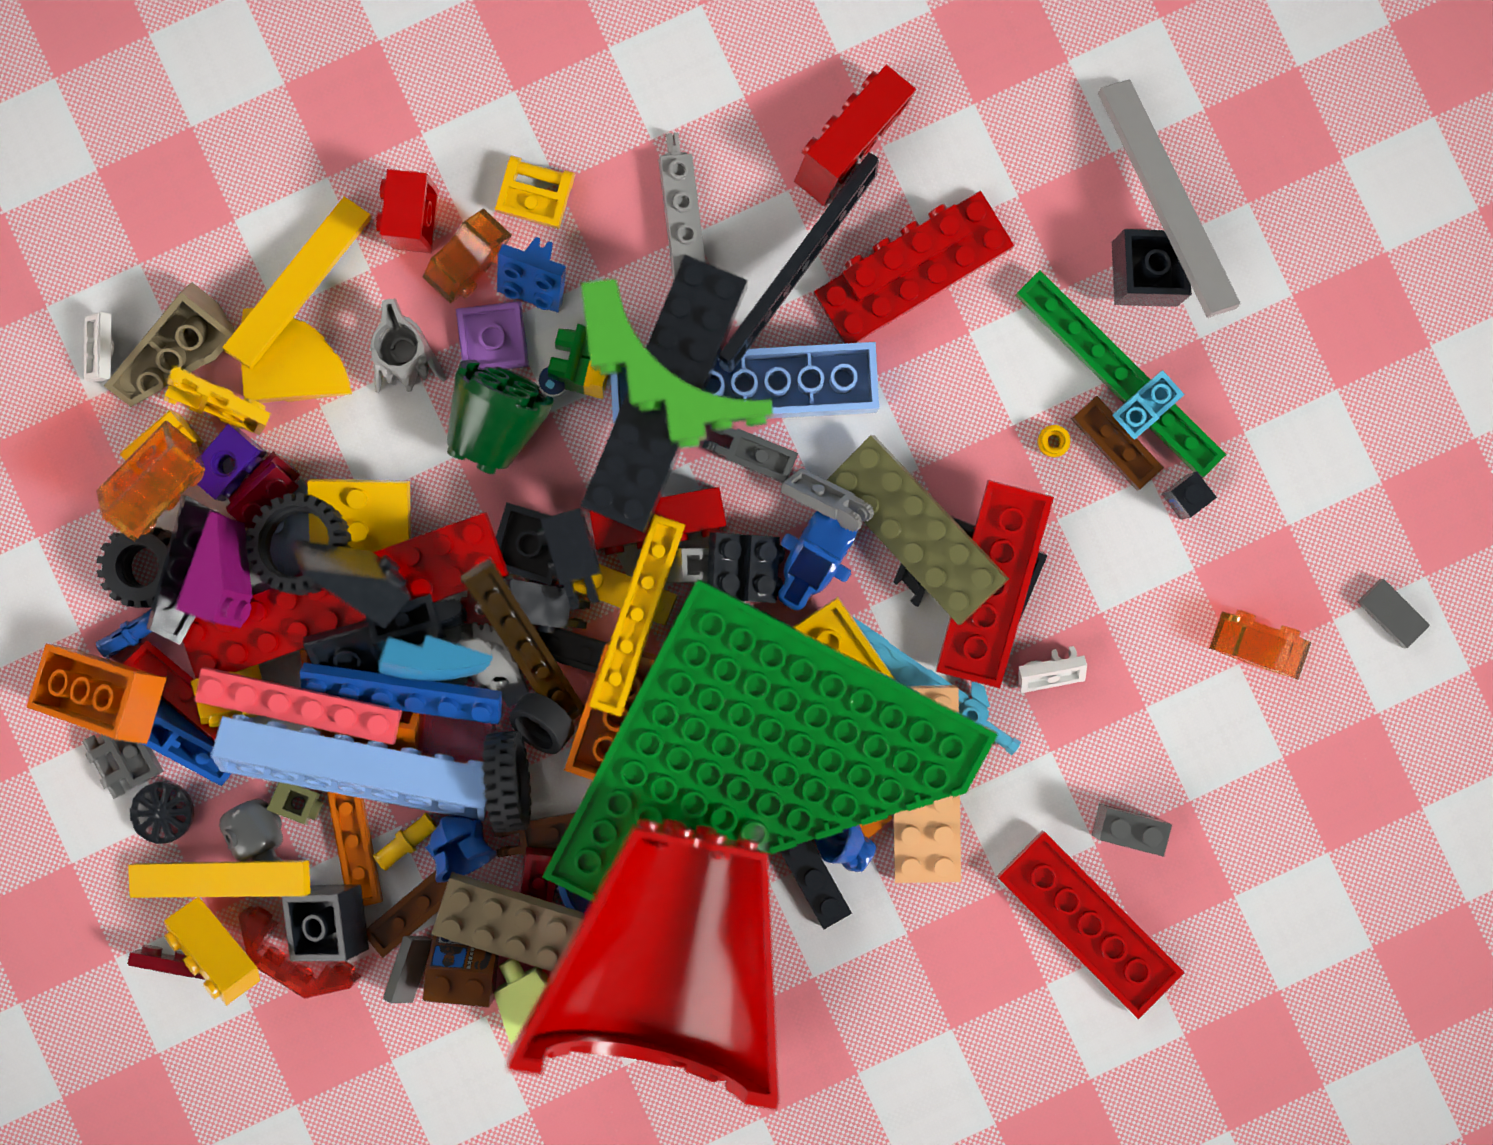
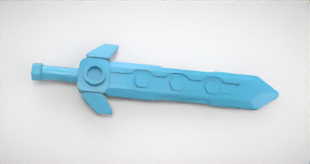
M853 617L897 681L906 686L952 685ZM971 681L972 699H969L967 694L959 690V713L996 731L998 736L995 742L1005 748V751L1010 755H1013L1020 746L1021 741L1015 737H1010L987 721L989 717L987 707H990L985 687L980 683Z

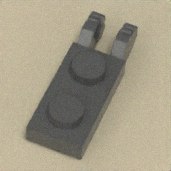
M741 429L713 430L719 435L733 438L729 449L719 446V444L713 441H704L702 446L704 449L726 457L725 460L781 483L789 478L798 456L797 452Z

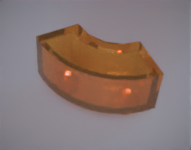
M483 208L462 222L451 240L431 257L423 278L450 304L460 296L465 299L477 288L478 284L476 281L493 263H498V253L502 244L507 245L512 234Z
M1237 610L1235 615L1222 611L1209 649L1250 665L1299 680L1311 646V642L1299 637L1301 631L1281 625L1280 630L1256 622L1255 615L1242 610Z

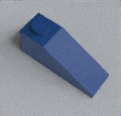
M160 699L147 744H142L212 782L223 786L231 773L221 772L211 757L215 743L165 701Z

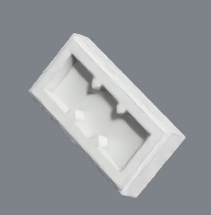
M99 312L85 317L84 379L90 382L109 380L111 357L114 353V342L111 339V314Z

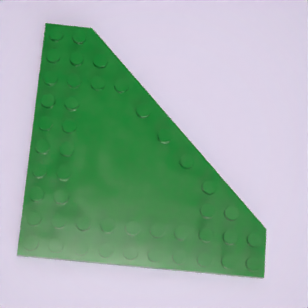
M697 578L543 874V878L592 901L633 825L638 824L639 819L654 821L661 825L664 824L665 819L675 820L684 823V827L696 830L697 825L716 829L718 834L724 835L728 839L738 841V838H745L758 842V849L767 854H774L796 847L797 844L809 840H819L843 832L842 830L862 824L864 826L886 819L889 815L905 810L911 811L934 804V801L963 795L967 793L998 733Z

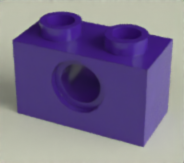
M228 424L187 470L185 475L214 500L225 502L241 485L240 483L247 475H250L264 461L262 458L267 452L241 429ZM232 457L235 462L234 469L226 474L223 470V463L227 458Z

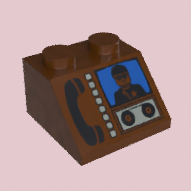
M433 935L425 969L422 1001L490 1007L495 999L494 992L496 990L499 955Z

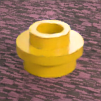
M1059 425L1045 427L1037 438L1039 450L1045 456L1051 458L1064 455L1071 443L1069 433ZM1050 436L1058 438L1059 444L1057 447L1054 448L1048 444Z

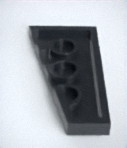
M182 495L147 625V629L179 645L196 616L176 610V606L209 513L211 511L220 514L186 495Z

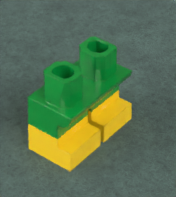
M577 323L576 330L559 328L555 340V349L570 352L568 360L551 357L548 377L564 382L565 390L603 399L609 375H601L600 370L594 371L591 366L586 326Z

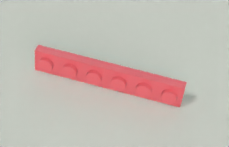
M207 667L201 668L195 702L387 744H394L396 741L402 713L400 709Z

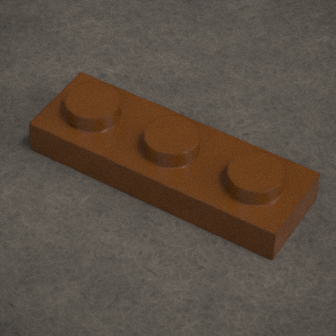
M1095 396L1071 420L1138 491L1164 467L1137 438L1134 440L1112 416L1113 412L1098 396Z
M436 870L367 928L368 941L382 958L402 942L404 936H410L439 911L448 881L436 882Z

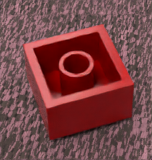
M387 169L386 179L381 180L380 198L384 200L382 212L377 213L376 230L380 232V236L394 250L432 254L439 189L427 173Z

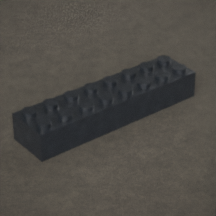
M684 254L645 349L668 372L683 382L705 391L719 358V353L722 351L748 288V280ZM628 389L580 505L581 507L646 534L681 450L679 443L672 444L670 439L666 403L660 404L659 410L641 412L639 407L632 406Z

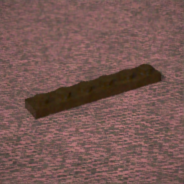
M489 558L460 576L534 691L556 702L572 720L583 714L585 706L492 560Z

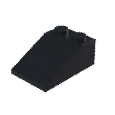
M295 540L291 545L300 571L304 576L383 628L389 624L411 598L405 586L407 581L398 572L400 569L399 565L386 555L381 558L372 551Z

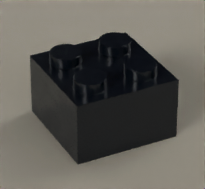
M1124 229L1112 241L1114 305L1177 307L1192 295L1191 284L1164 230Z
M506 502L496 540L508 573L555 586L557 580L553 581L547 561L552 560L549 547H542L538 535V529L543 528L541 519L551 516Z
M361 884L310 885L311 894L282 896L290 961H347L369 950Z

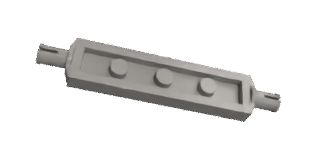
M668 133L665 135L668 153L660 156L658 162L674 281L684 254L702 262H705L693 157L692 154L680 151L679 133H674L673 136L672 133Z

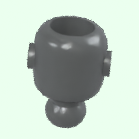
M253 799L227 811L219 820V827L228 845V850L231 851L236 861H283L274 851L283 842L282 822L278 814L267 810L269 805L263 799Z

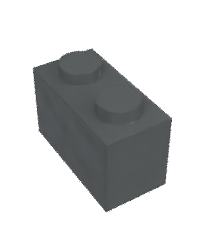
M1099 803L1091 835L1100 841L1164 857L1172 824L1162 819Z

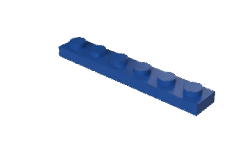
M303 663L300 669L301 688L407 712L499 725L502 716V691L428 680L403 679L380 673Z

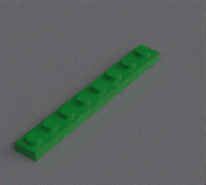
M1041 270L1016 293L1015 296L1123 403L1128 401L1151 380ZM1176 404L1171 406L1149 427L1193 472L1197 471L1202 478L1227 455Z

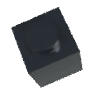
M1197 471L1185 475L1161 494L1181 520L1191 518L1217 498Z

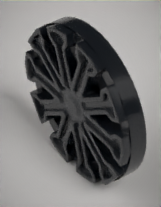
M168 781L155 782L142 788L133 798L130 808V821H132L135 832L146 839V841L155 844L169 843L179 839L189 830L194 818V806L189 794L181 786ZM158 787H162V788H163V793H162V797H161V798H160L159 793H158V790H157ZM175 790L177 795L170 800L171 791ZM147 792L150 793L152 801L145 797ZM181 801L185 802L186 806L184 808L177 809L176 805ZM139 803L149 810H138ZM177 815H184L186 817L185 822L177 819ZM139 817H149L142 824H140L138 819ZM154 823L152 832L149 834L146 832V829ZM170 824L178 828V833H173ZM161 827L165 834L164 838L159 836Z

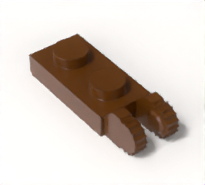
M575 812L530 820L529 827L526 830L494 832L493 829L494 837L499 838L519 833L521 844L503 846L497 849V857L517 854L525 856L526 847L557 849Z

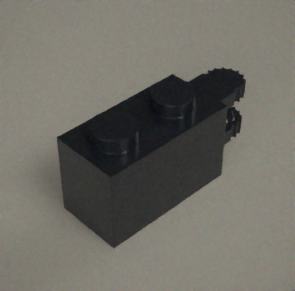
M577 508L541 519L543 528L538 529V535L542 547H549L552 560L547 561L553 581L558 579L560 585H564L571 609L579 608V598L575 592L573 582L583 579L587 588L588 599L591 600L592 604L599 602L593 576L602 574L583 510Z
M503 578L530 622L536 624V631L555 633V627L567 629V626L587 628V622L583 619H569L571 607L564 588ZM579 600L578 609H590L591 601Z
M430 594L409 600L385 628L366 617L372 645L382 656L388 637L417 646L424 644L426 635L437 639L445 638V630L457 627V625L462 623L464 624L467 621L468 613L458 599L455 600L454 598L449 601L444 600L436 603Z

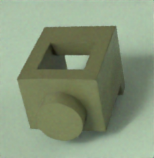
M279 782L267 810L308 825L310 819L316 821L323 802L318 800L320 797L318 792L305 787ZM296 797L304 799L305 804L302 809L294 808L293 801Z

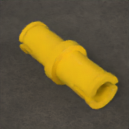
M425 812L422 817L406 830H399L395 833L396 838L380 851L373 854L374 859L383 870L387 871L389 867L407 853L412 854L416 851V846L434 832L437 827L436 823Z

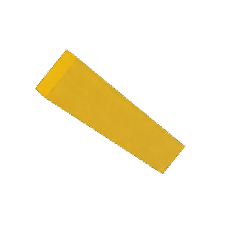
M343 196L224 344L223 350L252 370L372 219L371 214Z
M653 514L589 707L619 717L622 716L685 524Z
M309 860L134 863L128 865L130 898L306 896L311 894Z

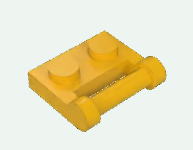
M511 155L495 210L497 213L560 229L575 173L564 170L562 173L522 162L520 157ZM520 174L559 185L558 192L516 181V178Z

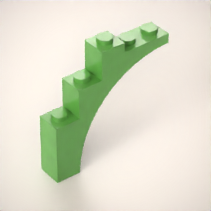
M616 279L581 283L592 368L594 371L600 370L601 375L620 373L621 367H626L631 404L633 407H639L641 412L659 410L660 404L666 403L672 444L679 443V448L700 446L699 440H706L705 426L711 425L712 430H725L732 428V422L746 421V426H758L767 424L766 418H773L771 400H735L716 396L683 382L660 365L644 348L633 332L621 302Z

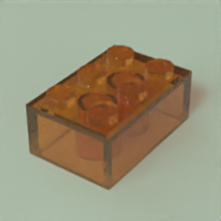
M165 420L96 490L101 517L134 542L142 534H148L156 525L157 518L165 510H172L178 504L181 498L180 495L189 486H196L203 478L206 469L198 445Z

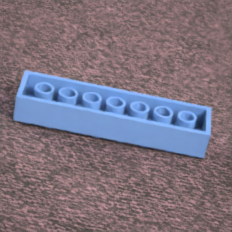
M876 342L748 349L730 373L720 368L718 358L705 392L735 400H771L773 418L877 413L879 409ZM621 367L620 373L611 374L613 423L616 421L629 389L626 367Z
M233 715L232 719L226 717L221 719L211 755L221 772L472 820L478 819L483 822L485 820L487 800L484 797L483 762L469 760L467 764L454 762L455 758L444 754H435L434 758L422 756L421 751L407 747L401 748V751L387 749V744L377 741H368L367 745L355 743L354 738L335 734L334 738L320 736L321 732L310 728H301L300 732L288 730L285 724L268 721L266 725L253 723L252 718L243 715Z

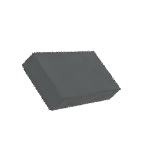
M1379 579L1357 601L1402 648H1408L1430 626L1385 579Z
M427 936L403 937L383 1000L391 1004L413 1003L429 956L432 943L431 938Z

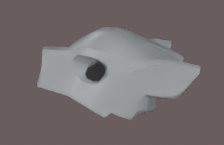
M396 299L383 300L381 322L372 336L370 346L374 363L376 392H380L383 376L386 377L389 384L397 385L398 379L407 392L412 391L418 374L423 380L427 379L428 364L434 374L441 381H445L446 376L421 328L409 317L402 315Z
M474 622L460 626L462 640L457 642V645L493 656L486 670L471 676L478 687L502 691V699L508 707L515 705L523 696L530 693L523 672L497 632L491 630L489 623L478 625Z

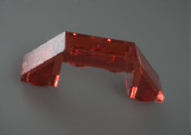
M250 906L238 916L247 956L257 966L258 970L302 998L306 999L350 989L359 981L361 975L355 972L356 968L348 961H330L326 964L319 977L315 978L313 976L314 972L302 964L295 965L285 959L286 954L280 949L273 946L266 947L265 944L279 924L271 919L273 915L268 910L259 906L255 908Z

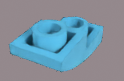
M1161 370L1113 413L1112 416L1135 440L1185 394Z

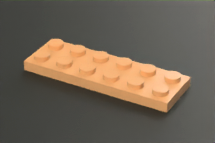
M958 685L908 686L959 712ZM960 795L934 801V804L915 810H905L893 814L895 883L961 882Z

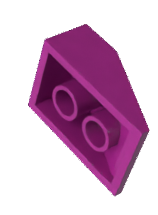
M210 511L176 610L211 622L242 627L243 622L250 615V602L252 599L245 523Z

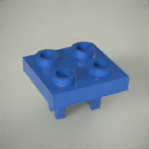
M535 237L525 251L502 244L498 253L497 292L503 293L511 299H520L534 304L539 309L558 313L563 303L566 266L550 260L553 243L547 242L545 247H540V238Z

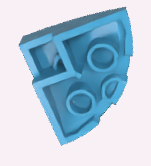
M427 635L423 647L388 637L380 660L379 672L410 680H451L483 672L489 667L493 656Z

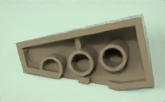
M191 282L179 293L106 382L104 387L132 407L168 386V379L174 366L191 373L201 366L214 361L222 353V347L235 330L219 303Z

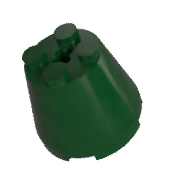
M463 360L460 362L455 374L447 444L449 446L447 453L456 459L465 460L466 458L477 463L476 467L485 473L495 474L497 469H506L510 466L549 415L554 399L550 396L545 398L539 393L540 386L513 371L501 367L496 369L491 367L480 368V363L476 360Z

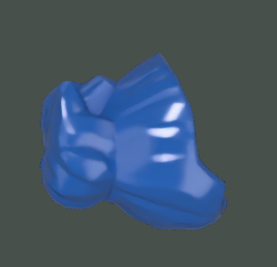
M860 825L842 830L843 832L819 840L815 839L821 858L824 861L834 864L841 863L848 871L863 872L876 851V845L872 840L864 837Z

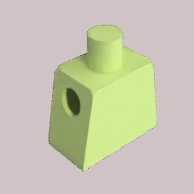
M508 959L499 965L506 982L497 987L494 995L509 1042L513 1044L549 977L540 967L535 966L524 972L519 961Z

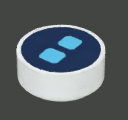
M549 365L544 366L537 376V385L540 386L541 392L553 398L566 394L568 390H565L564 382L549 378Z

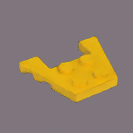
M176 366L173 367L167 383L169 386L163 401L174 405L176 402L189 406L190 411L202 414L203 411L219 417L221 422L257 435L262 433L271 413L265 411L266 407L263 404L251 399H246L245 401L233 395L232 391L218 385H213Z

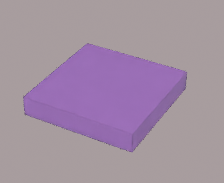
M521 301L456 309L462 361L476 360L480 363V368L491 367L496 369L501 367L504 369L529 367Z

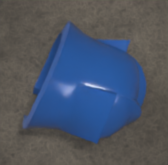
M452 815L441 818L439 825L430 836V843L425 847L435 861V881L438 883L449 881L451 872L465 876L489 863L497 854L484 840L483 823L481 820L476 819L473 821L469 818Z

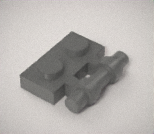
M102 734L101 736L105 741L102 745L99 744L95 735L82 741L88 752L85 755L89 763L95 764L102 777L99 780L104 789L108 788L113 799L126 793L120 783L123 779L127 781L130 789L164 772L153 750L142 743L116 740ZM109 753L112 754L119 767L116 771L113 770L106 757Z

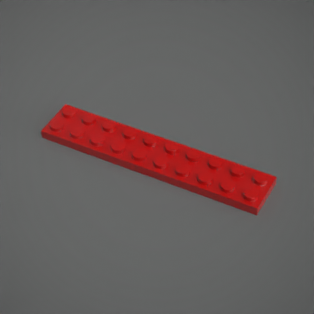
M487 512L373 552L381 558L386 555L399 565L400 569L398 572L407 581L405 586L411 596L409 600L431 594L433 601L436 602L467 591L468 588L460 576L489 558L502 578L509 576ZM271 588L252 595L250 602L251 612L241 628L195 617L183 639V644L195 678L198 679L201 668L207 667L225 672H237L303 649V637L365 621L366 616L324 588H321V592L315 594L308 593V595H294Z

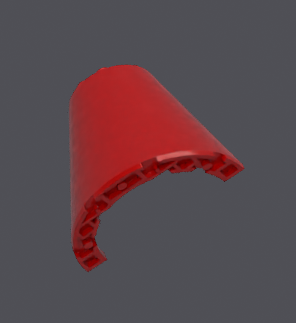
M639 819L638 824L633 825L509 1049L506 1060L507 1071L542 1076L545 1057L553 1059L569 1055L570 1051L625 1057L659 1065L684 1068L686 1073L709 1082L717 1083V1080L726 1081L724 1086L726 1091L737 1097L744 1105L777 1110L779 1090L768 854L758 849V842L745 838H738V841L728 839L726 836L718 834L716 829L697 825L696 830L684 827V823L675 820L665 819L664 824L661 825L654 821Z

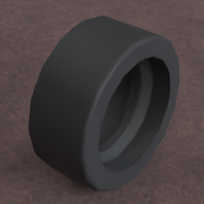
M527 693L509 714L512 728L522 734V739L536 750L546 754L560 752L574 734V724L566 711L550 698L538 693Z

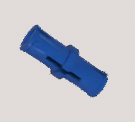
M152 609L131 622L125 621L120 624V628L115 632L98 640L96 647L104 658L110 659L123 649L131 645L136 646L140 644L142 638L152 633V631L147 629Z

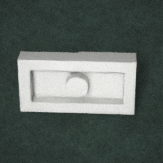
M1069 646L1068 659L1060 658L1057 650L1054 649L1052 650L1050 661H1031L1024 666H1019L1018 685L1020 692L1026 693L1085 681L1087 671L1085 656L1077 657L1075 647Z

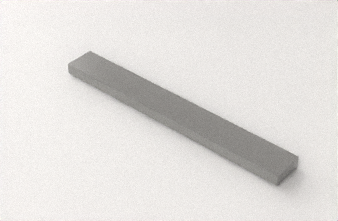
M1131 80L1101 87L1098 92L1100 100L1206 317L1209 318L1237 309L1241 303Z

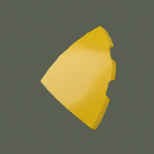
M243 308L242 322L253 308ZM294 317L252 370L241 363L245 401L246 399H251L259 403L275 401L292 402L352 395L350 380L339 355L334 353L322 334L306 322Z

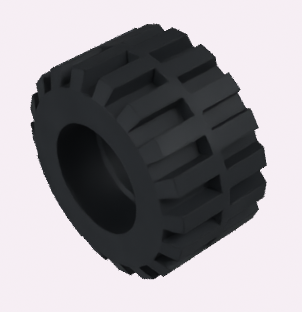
M148 525L120 528L121 533L114 532L109 538L112 542L103 543L100 548L105 551L104 556L97 557V563H102V570H97V576L105 580L100 585L103 590L111 591L109 597L114 601H121L122 605L135 608H152L172 532L161 527ZM148 547L155 553L159 567L154 580L150 584L142 586L133 576L132 562L140 550Z

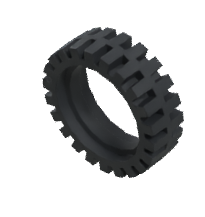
M290 493L283 495V499L276 497L271 500V506L265 504L260 509L263 513L261 516L255 515L252 522L256 523L255 528L249 527L247 535L252 538L251 541H246V549L251 551L250 554H247L248 561L254 564L251 568L255 574L260 576V580L279 591L294 595H308V593L315 594L321 592L322 587L306 576H287L277 569L272 562L270 553L272 536L278 525L290 515L300 512L311 513L319 517L326 526L329 536L328 545L352 548L348 545V542L352 541L351 534L346 530L349 526L341 518L342 515L338 510L314 496L297 493V495Z
M519 731L487 734L483 744L484 751L482 757L484 763H482V770L484 772L483 784L485 785L484 797L487 800L486 809L489 811L488 818L491 822V827L494 829V832L526 830L530 824L532 799L530 796V772H528L529 762L526 758L527 751L524 748L525 743L524 739H522V734Z

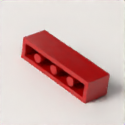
M720 487L661 497L654 513L655 515L685 524L680 542L688 541V534L701 532L702 538L710 537V533H721V528L727 527ZM589 510L596 550H604L605 555H613L625 552L624 546L637 544V549H642L647 532L645 534Z

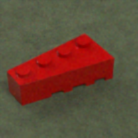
M887 64L878 74L875 71L869 74L861 86L864 88L859 95L852 93L842 106L844 110L839 117L832 115L822 128L823 135L818 140L813 137L801 152L805 156L794 182L822 206L831 198L836 183L838 182L842 185L849 177L850 172L858 162L857 157L862 160L878 140L876 135L878 134L882 137L909 105L916 91L914 86Z

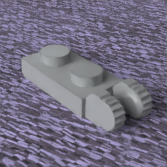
M803 468L794 473L781 485V493L834 520L837 519L841 527L852 532H856L862 527V521L867 522L874 515L873 507L868 502L865 503L864 500L856 497L854 493Z

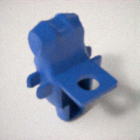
M815 511L799 539L787 533L783 537L781 545L791 552L784 566V585L778 592L780 602L793 610H801L812 595L820 593L827 587L833 577L846 582L851 575V570L842 565L841 562L846 556L848 549L852 546L858 530L856 532L849 531V529L841 527L837 519L834 520Z

